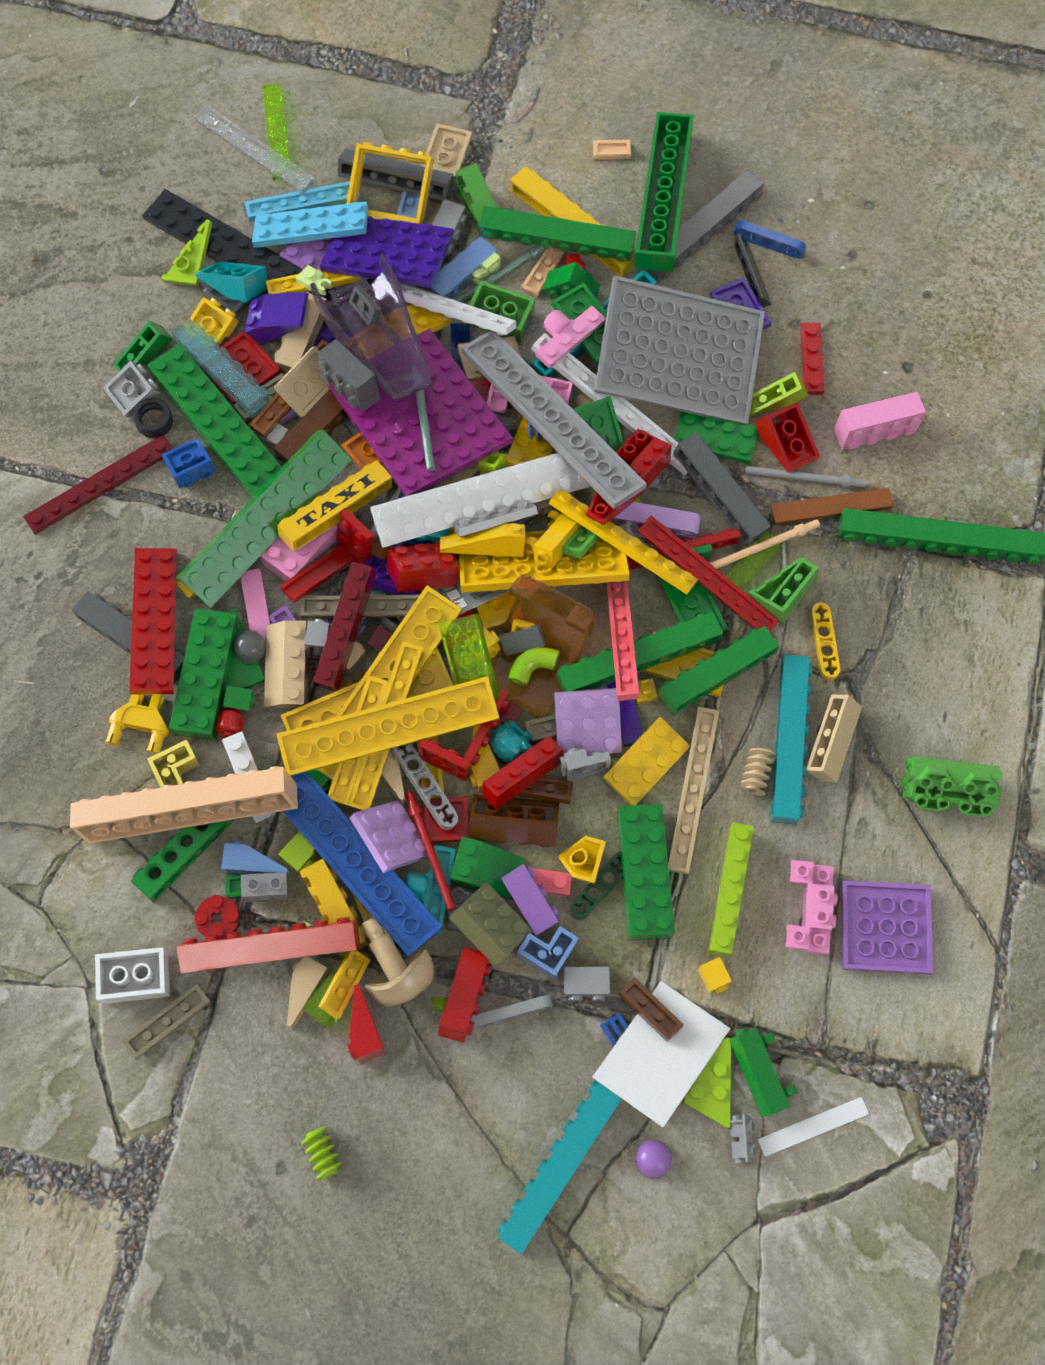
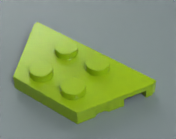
M731 1038L722 1040L684 1096V1105L693 1110L695 1109L705 1117L721 1124L724 1128H730L731 1043L729 1039Z

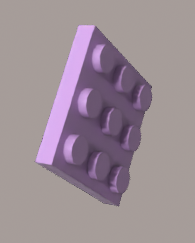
M616 688L554 692L556 741L563 749L562 757H564L568 750L573 748L586 749L587 755L596 751L622 753L620 701L617 698Z
M399 800L362 810L350 816V820L383 873L428 858L420 834Z

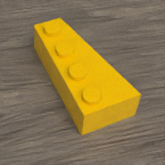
M324 859L299 871L324 920H328V923L337 922L336 919L341 917H350V920L358 918L353 906L348 907L345 902L348 896L343 887L338 888L335 882L338 878L332 869H328ZM363 925L358 926L361 946L356 950L367 945L365 938L368 936H366ZM348 951L341 952L343 957L346 956Z

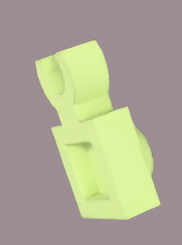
M496 252L481 264L480 269H476L472 273L474 277L472 281L476 285L481 280L483 281L484 278H488L500 270V256Z
M309 265L296 277L298 284L310 291L317 288L321 295L326 294L325 286L332 288L331 281L324 278L323 273Z

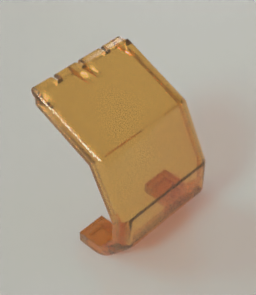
M521 575L509 589V594L515 596L516 599L499 636L511 632L515 618L540 625L546 642L543 647L560 651L555 671L546 668L535 669L531 673L527 686L515 684L508 680V676L515 660L524 652L505 656L501 642L498 641L497 643L501 650L498 651L496 656L483 662V671L476 679L488 676L493 693L498 694L501 689L508 691V698H511L510 703L521 708L523 711L529 708L527 713L538 719L548 716L555 705L554 692H562L557 679V670L565 664L570 663L572 665L579 662L597 618L596 614L589 607L531 576Z

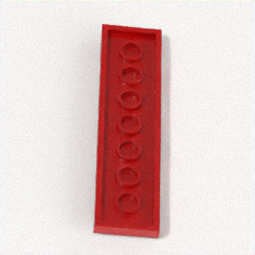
M135 548L130 695L174 694L177 549Z

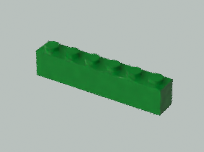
M766 626L760 629L754 628L747 634V637L742 640L741 638L734 640L730 647L725 650L723 648L717 650L713 657L708 660L702 659L690 671L688 669L682 671L675 680L671 681L669 679L660 686L658 696L673 716L776 654L779 644Z

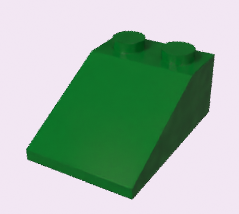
M462 837L450 881L453 885L476 891L487 882L502 898L514 900L501 877L524 864L525 858L485 842Z

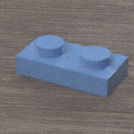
M403 191L397 215L416 218L420 195Z

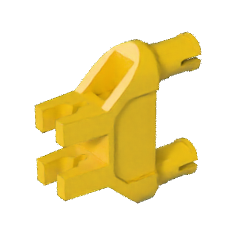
M145 694L131 695L129 702L110 716L108 722L111 726L105 743L109 745L114 743V746H119L123 729L129 728L151 733V739L146 751L151 754L155 752V755L160 753L163 740L170 733L161 716L165 697H162L163 694H153L149 707L142 706Z

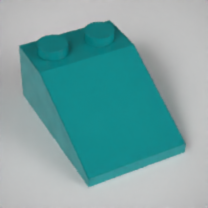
M218 261L195 273L197 278L229 299L239 300L240 303L250 302L253 297L261 296L264 291L268 290L266 281H268L266 266Z

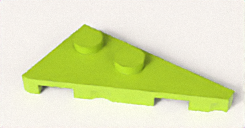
M206 220L198 228L199 232L192 241H188L180 255L172 262V268L166 275H162L161 280L163 282L199 287L197 282L199 278L196 277L195 273L203 269L212 227L210 220Z

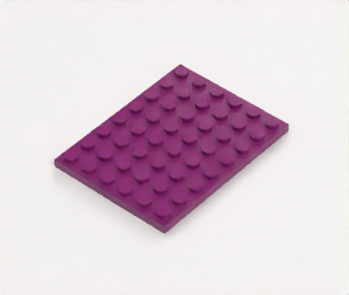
M430 328L363 363L375 374L380 400L361 413L357 408H352L344 396H339L331 384L328 385L330 391L385 469L392 476V479L405 497L429 489L513 442V437ZM414 366H420L421 376L425 383L424 397L435 470L428 472L426 468L416 391L413 390L412 384L414 379L412 368Z

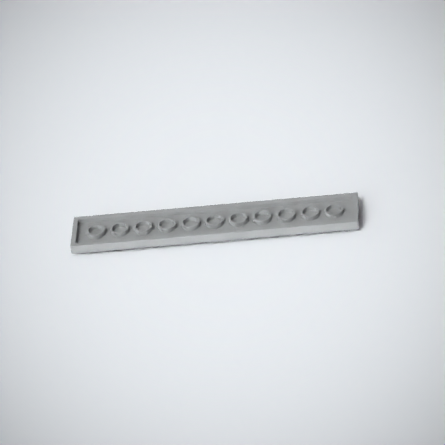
M490 330L461 347V353L613 509L646 489V483L499 334Z

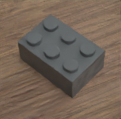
M337 339L317 353L319 358L318 365L322 370L323 374L321 376L326 384H331L339 396H344L352 408H357L362 413L380 400L375 374Z

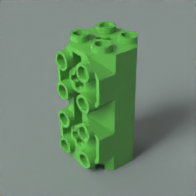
M920 756L906 758V775L902 776L900 784L901 789H904L903 799H906V802H914L921 810L937 812L946 810L949 807L959 808L964 815L976 817L989 816L998 808L1002 794V786L998 785V780H1002V772L999 766Z

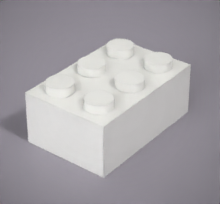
M164 947L95 954L96 1000L100 1003L107 1004L170 997L169 955Z

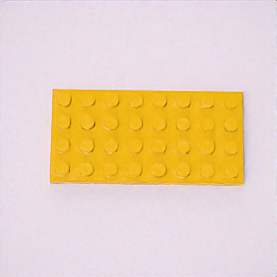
M546 531L525 532V540L529 536L539 540ZM599 538L581 559L564 554L553 568L534 563V554L525 552V549L530 545L526 543L524 545L523 557L459 554L461 593L629 581L626 554L602 538Z

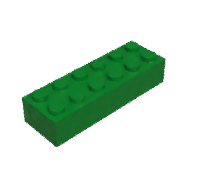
M195 608L169 729L174 736L216 741V721L218 714L223 709L225 690L234 653L233 643L240 625L237 614Z
M663 804L619 806L616 816L619 851H621L620 862L623 875L622 886L627 941L671 939L675 934Z

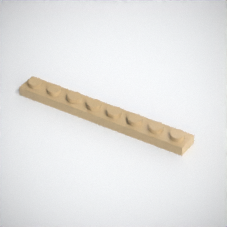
M698 707L668 860L669 871L689 874L719 716L718 710Z

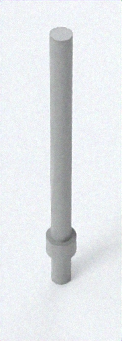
M746 466L745 474L838 484L841 487L847 488L849 486L866 487L867 482L866 479L851 478L849 475H842L840 477L796 471L787 473L786 470Z

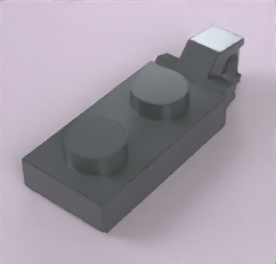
M197 280L205 297L209 300L214 298L222 304L220 308L224 311L228 308L238 315L247 306V303H240L239 300L229 299L202 280Z

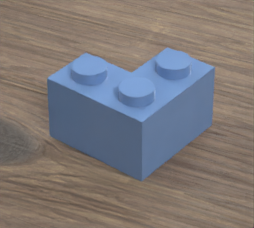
M560 926L550 943L546 944L529 933L517 951V957L555 980L578 944L579 937Z

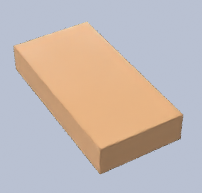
M593 140L594 160L631 159V140Z

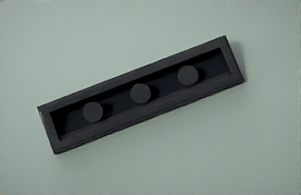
M737 234L734 247L748 284L761 306H770V298L749 244L741 234Z

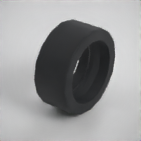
M148 398L139 402L135 407L133 421L142 435L149 438H157L162 434H167L172 428L173 415L166 402L158 398ZM150 410H161L165 415L164 420L156 426H145L142 423V417Z

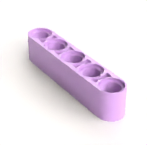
M633 502L610 521L620 526L628 521H632L641 528L652 515L676 536L697 538L701 516L693 512Z

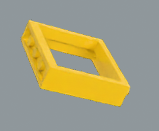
M371 142L357 143L346 204L357 202L365 154L424 164L426 167L416 218L368 210V216H371L373 219H390L423 224L435 160L430 157V154L424 152L413 154L411 150L400 148V151H397L388 145H381L380 148L375 147L374 143Z

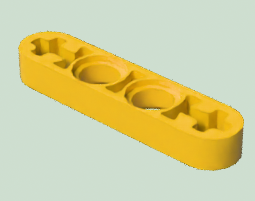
M819 602L813 606L810 612L819 671L824 680L833 681L840 673V663L831 610L827 604ZM818 609H821V612H825L822 617L823 622H820L821 618L820 614L817 613ZM822 627L828 629L829 635L821 636L818 633V629ZM821 648H831L832 655L825 656ZM828 661H831V670H835L832 675H830V673L826 671L828 668Z

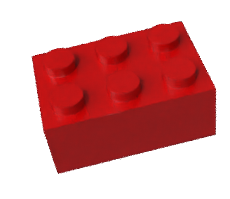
M440 542L435 544H417L388 548L386 569L397 592L424 590L426 586L432 589L456 587L458 585L460 565L453 553H440Z

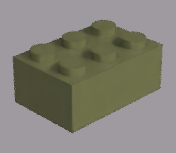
M487 882L449 917L495 967L532 931Z

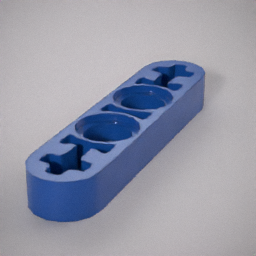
M746 221L737 222L734 229L735 236L741 234L750 243L793 258H802L806 250L805 243L800 240Z

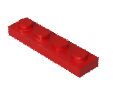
M801 322L803 383L809 395H823L824 373L821 323Z

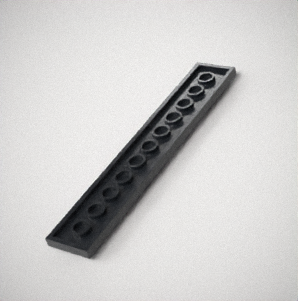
M167 189L163 190L142 215L145 221L184 244H187L189 240L192 241L199 232L198 228L206 220H210L212 227L205 256L215 262L266 266L267 280L296 275L303 271V269L280 257L279 254L267 247L254 248L250 237ZM334 287L325 289V295H321L318 291L309 292L327 300L329 309L323 325L329 328L349 304L351 297Z

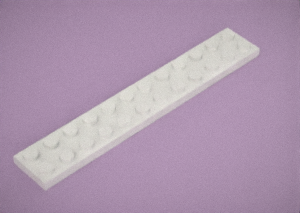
M558 452L371 506L370 509L381 547H386L451 528L453 525L459 524L458 521L462 519H477L478 515L489 512L494 514L500 508L510 507L511 509L524 501H529V503L552 498L560 489L570 493L590 487L591 485Z

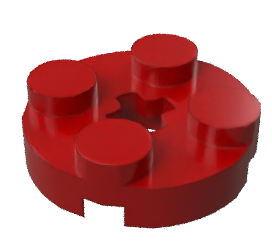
M213 895L199 905L194 921L198 931L204 937L219 934V938L227 937V933L237 931L240 924V913L238 907L231 899ZM222 913L221 918L223 921L221 923L218 921L213 923V915Z

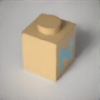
M358 642L354 643L345 673L350 677L366 660L365 648Z

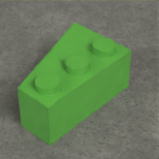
M474 163L456 171V193L480 235L479 225L483 206L497 207L477 163Z
M800 557L782 569L778 575L764 581V584L760 587L750 590L749 596L783 624L817 581L819 567Z

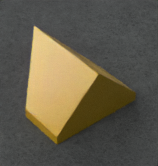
M585 836L557 857L573 878L594 884L606 841Z

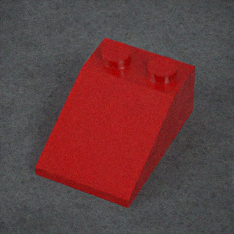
M798 402L754 421L761 439L787 473L820 458Z
M356 984L354 985L349 1031L351 1043L347 1046L353 1060H358L360 1064L385 1055L386 1052L360 985Z

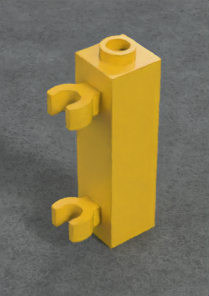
M551 510L547 515L553 519L548 523L549 529L542 537L537 540L535 537L529 536L525 540L526 544H530L525 549V552L534 554V563L551 568L563 557L562 546L582 526L564 513L560 514L555 510Z

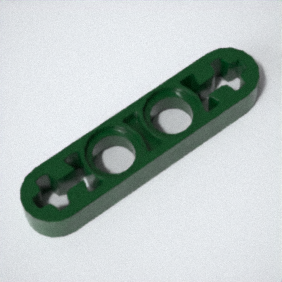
M621 851L617 852L597 874L595 883H589L572 902L570 913L574 919L584 920L621 880L622 873L618 874L617 870L614 869L619 863L618 858L621 856ZM622 865L618 869L619 872L622 871ZM605 872H611L615 876V880L612 883H606L603 880L602 876ZM591 888L599 889L601 895L598 899L589 897L588 891ZM584 896L585 899L589 902L584 907L585 913L583 914L580 912L579 914H576L575 906L577 905L580 907L585 902L584 899H581Z

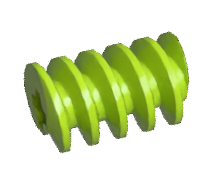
M327 1126L307 1133L303 1136L306 1138L301 1142L302 1146H309L305 1151L306 1155L313 1154L309 1159V1163H317L312 1168V1171L321 1172L316 1177L317 1181H323L342 1171L337 1170L342 1162H334V1159L339 1155L338 1152L330 1153V1150L335 1145L326 1143L331 1138V1135L323 1136V1133L328 1129Z

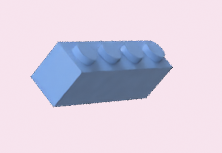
M479 237L476 241H472L463 252H459L449 264H445L438 272L433 287H426V290L453 300L473 282L472 279L474 277L472 273L476 269H480L481 264L494 252L497 253V250L484 238Z

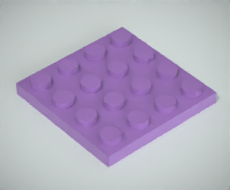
M842 881V970L933 974L931 885Z

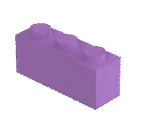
M522 864L501 877L531 929L535 935H538L558 923L557 916L560 914L554 904L549 906L545 899L548 894L542 884L537 886L534 878L537 876L531 866L526 867L525 864Z

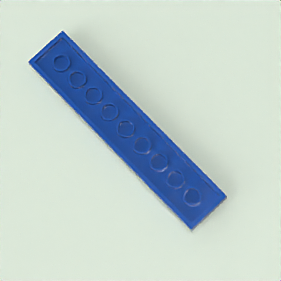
M308 772L292 775V779L297 784L298 809L282 812L382 928L389 933L390 937L407 957H411L441 931L443 926L393 870L385 873L382 872L355 826Z

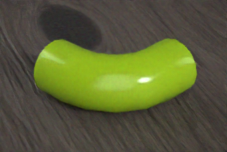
M544 647L526 650L515 660L508 680L518 685L527 686L531 673L535 669L546 668L555 671L560 651Z

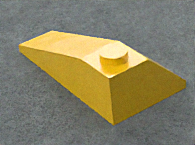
M517 523L502 524L461 537L457 534L440 537V553L523 557L525 525Z

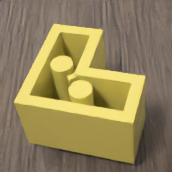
M187 740L147 758L160 788H163L165 785L184 784L181 774L200 766Z

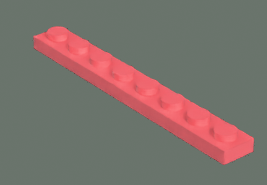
M607 582L618 701L640 699L628 582Z

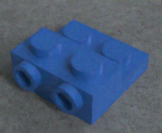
M198 438L161 454L179 489L191 487L195 481L202 478L208 479L212 476V473L216 472L210 457Z

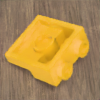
M203 297L183 328V331L211 351H215L225 336L230 337L239 321L235 318L237 314L228 308L224 311L220 308L222 304L214 298L209 300Z

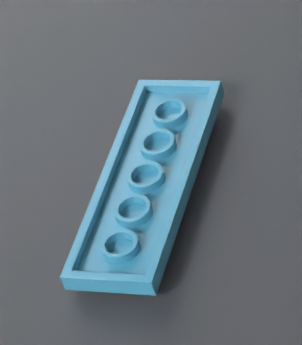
M367 201L256 215L252 238L253 246L257 248L366 234L368 218Z

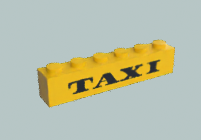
M377 460L365 465L361 471L355 475L348 476L344 482L333 486L326 494L316 497L306 507L299 508L295 514L281 520L278 524L279 537L293 552H296L338 524L340 511L347 508L353 514L391 489L392 476Z

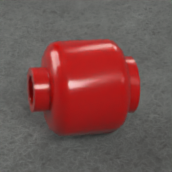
M227 708L221 711L217 717L215 732L222 739L243 732L244 716L235 708Z

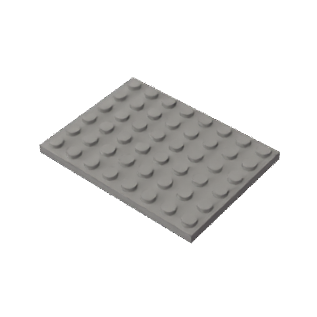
M615 275L612 279L594 392L703 417H711L716 420L748 424L765 311Z

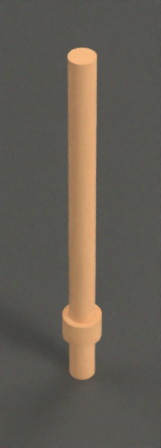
M817 519L804 525L801 523L794 526L792 530L710 564L716 569L796 536L798 538L802 537L808 531L820 527V523Z

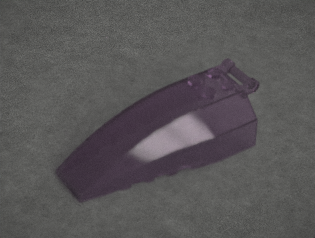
M381 254L379 256L382 272L370 286L367 280L361 277L355 283L338 290L328 291L331 301L322 299L314 283H311L310 287L314 302L331 333L347 350L375 374L377 384L394 401H397L432 386V381L400 283L385 256ZM355 286H362L381 308L375 326H368L349 303L352 295L351 292H353Z

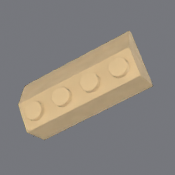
M282 621L267 625L264 709H296L307 704L308 655L304 645L308 625L306 621Z

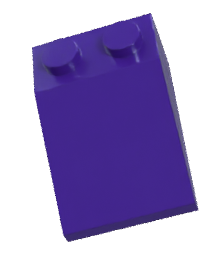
M306 292L264 294L254 298L249 305L250 309L246 320L245 333L263 345L302 328L309 294Z

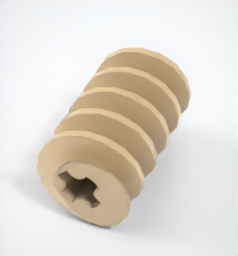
M751 748L748 751L749 757L746 759L747 765L744 767L745 772L742 774L743 780L740 782V787L750 794L765 796L766 793L760 789L767 788L768 785L762 781L769 780L770 777L764 773L772 771L767 765L774 763L769 757H775L776 754L772 750L765 748Z

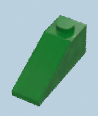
M148 321L114 362L113 366L118 372L130 361L137 365L140 363L145 366L160 355L174 338L162 325Z

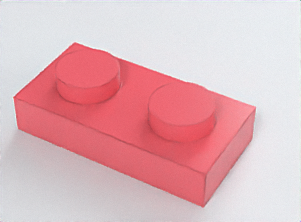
M533 869L537 876L534 878L537 886L542 884L547 894L570 895L572 878L570 873Z

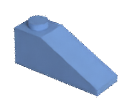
M231 841V843L224 844L221 866L224 874L286 873V878H290V872L287 868L244 844V842Z

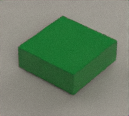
M241 875L225 876L226 897L229 899L241 898Z

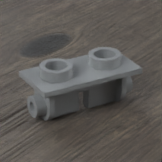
M742 1114L743 1120H741V1115H734L732 1120H730L731 1137H739L740 1142H731L732 1159H735V1164H743L744 1159L746 1163L753 1164L754 1158H756V1146L752 1143V1134L755 1132L754 1121L751 1120V1116Z

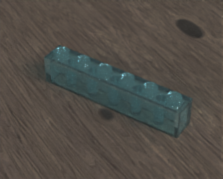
M188 319L172 332L175 343L177 345L181 344L196 364L252 419L270 401L268 390L263 385L260 387L256 383L257 381L251 373L247 374L237 360L233 361L230 358L229 352L225 348L221 349L215 338L211 335L208 336L199 323L195 324L191 319Z

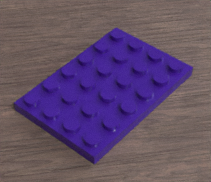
M368 216L366 234L332 238L321 261L320 270L322 272L432 288L454 236L453 228L399 220L373 219L371 216Z

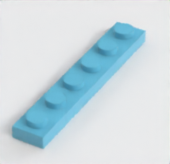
M350 181L245 201L249 222L255 221L256 215L346 203Z

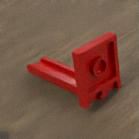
M345 508L339 514L336 541L340 546L284 582L280 590L295 603L350 566L352 562L358 561L364 565L371 557L374 534Z
M501 689L495 698L498 715L501 711H506L510 702L508 700V691ZM500 718L481 724L463 758L455 750H446L440 747L438 742L422 738L419 744V755L424 762L465 782L471 766H476L481 757L478 754L482 747L486 748L489 743L491 729L495 730L497 728Z

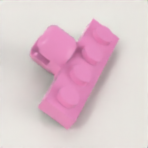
M593 306L589 307L574 320L566 317L560 310H554L547 316L543 328L553 338L538 349L535 356L550 369L603 325L606 318Z

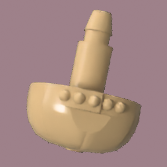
M374 917L363 923L366 936L371 941L369 946L384 971L365 984V989L376 1003L385 1007L398 1006L417 997L418 994L431 984L434 977V964L427 950H421L403 960L389 933H384L382 926Z

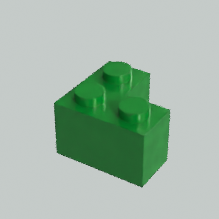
M574 262L548 271L542 290L554 300L578 285L585 283L597 298L601 284Z

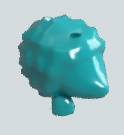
M506 721L493 730L489 741L493 752L497 754L498 758L503 759L505 763H511L532 748L527 741H531L533 735L529 731L523 732L515 722Z

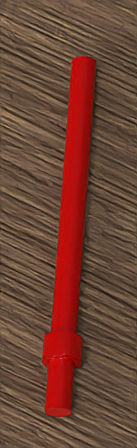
M408 791L405 793V797L409 805L410 817L414 819L447 910L453 911L456 909V905L424 823L423 811L421 806L417 804L413 791Z

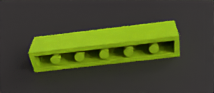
M732 822L729 828L707 955L729 959L732 955L754 826Z

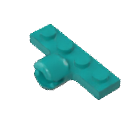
M434 845L449 887L456 849ZM431 864L427 874L409 872L406 876L405 884L443 926L446 904ZM442 930L439 931L436 935L440 936Z

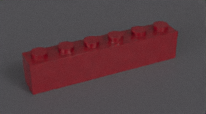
M356 562L351 563L313 682L318 687L335 692L340 689L377 575L371 566Z

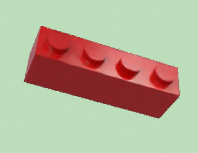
M550 736L546 737L483 781L482 796L497 810L560 764V757L563 756V749Z
M463 948L439 1024L438 1036L465 1043L467 1035L471 1036L475 1023L471 1019L473 1015L477 1016L480 1007V1002H477L478 996H483L486 983L483 980L485 976L489 977L492 964L488 963L489 960L482 952Z

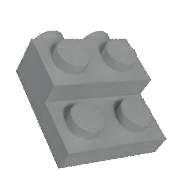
M132 361L103 387L123 415L128 418L133 414L139 402L148 398H156L160 394L157 389L159 384L152 377L148 378L146 375L148 370L139 363L137 365Z
M573 748L568 750L564 757H560L559 768L561 775L566 776L567 781H574L606 773L609 770L611 758L609 751L604 753L603 751H596L587 756L586 749Z

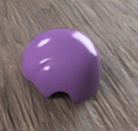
M656 1139L647 1140L642 1143L637 1151L636 1166L641 1174L650 1179L661 1178L669 1170L671 1152L666 1144Z

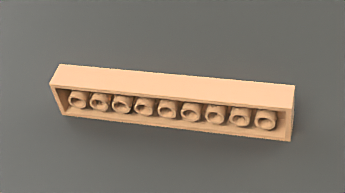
M273 766L268 770H251L248 773L228 774L226 777L221 778L209 777L204 781H187L184 784L165 785L163 788L157 789L145 788L140 792H123L121 795L116 796L105 795L93 800L82 799L79 802L71 803L70 828L90 844L298 809L297 784L284 767Z

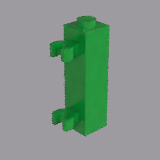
M748 1027L736 1031V1037L729 1039L761 1118L789 1108L790 1105L787 1097L798 1092L795 1085L782 1089L765 1048V1045L776 1041L773 1033L760 1036L757 1028L749 1031Z

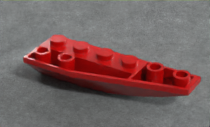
M637 429L616 453L646 483L647 489L671 462L672 445ZM646 489L615 509L596 492L586 516L605 525L631 505Z

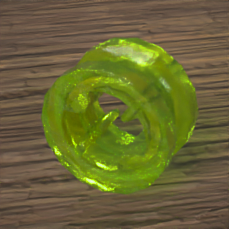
M431 998V1002H433L431 1010L444 1011L448 998Z

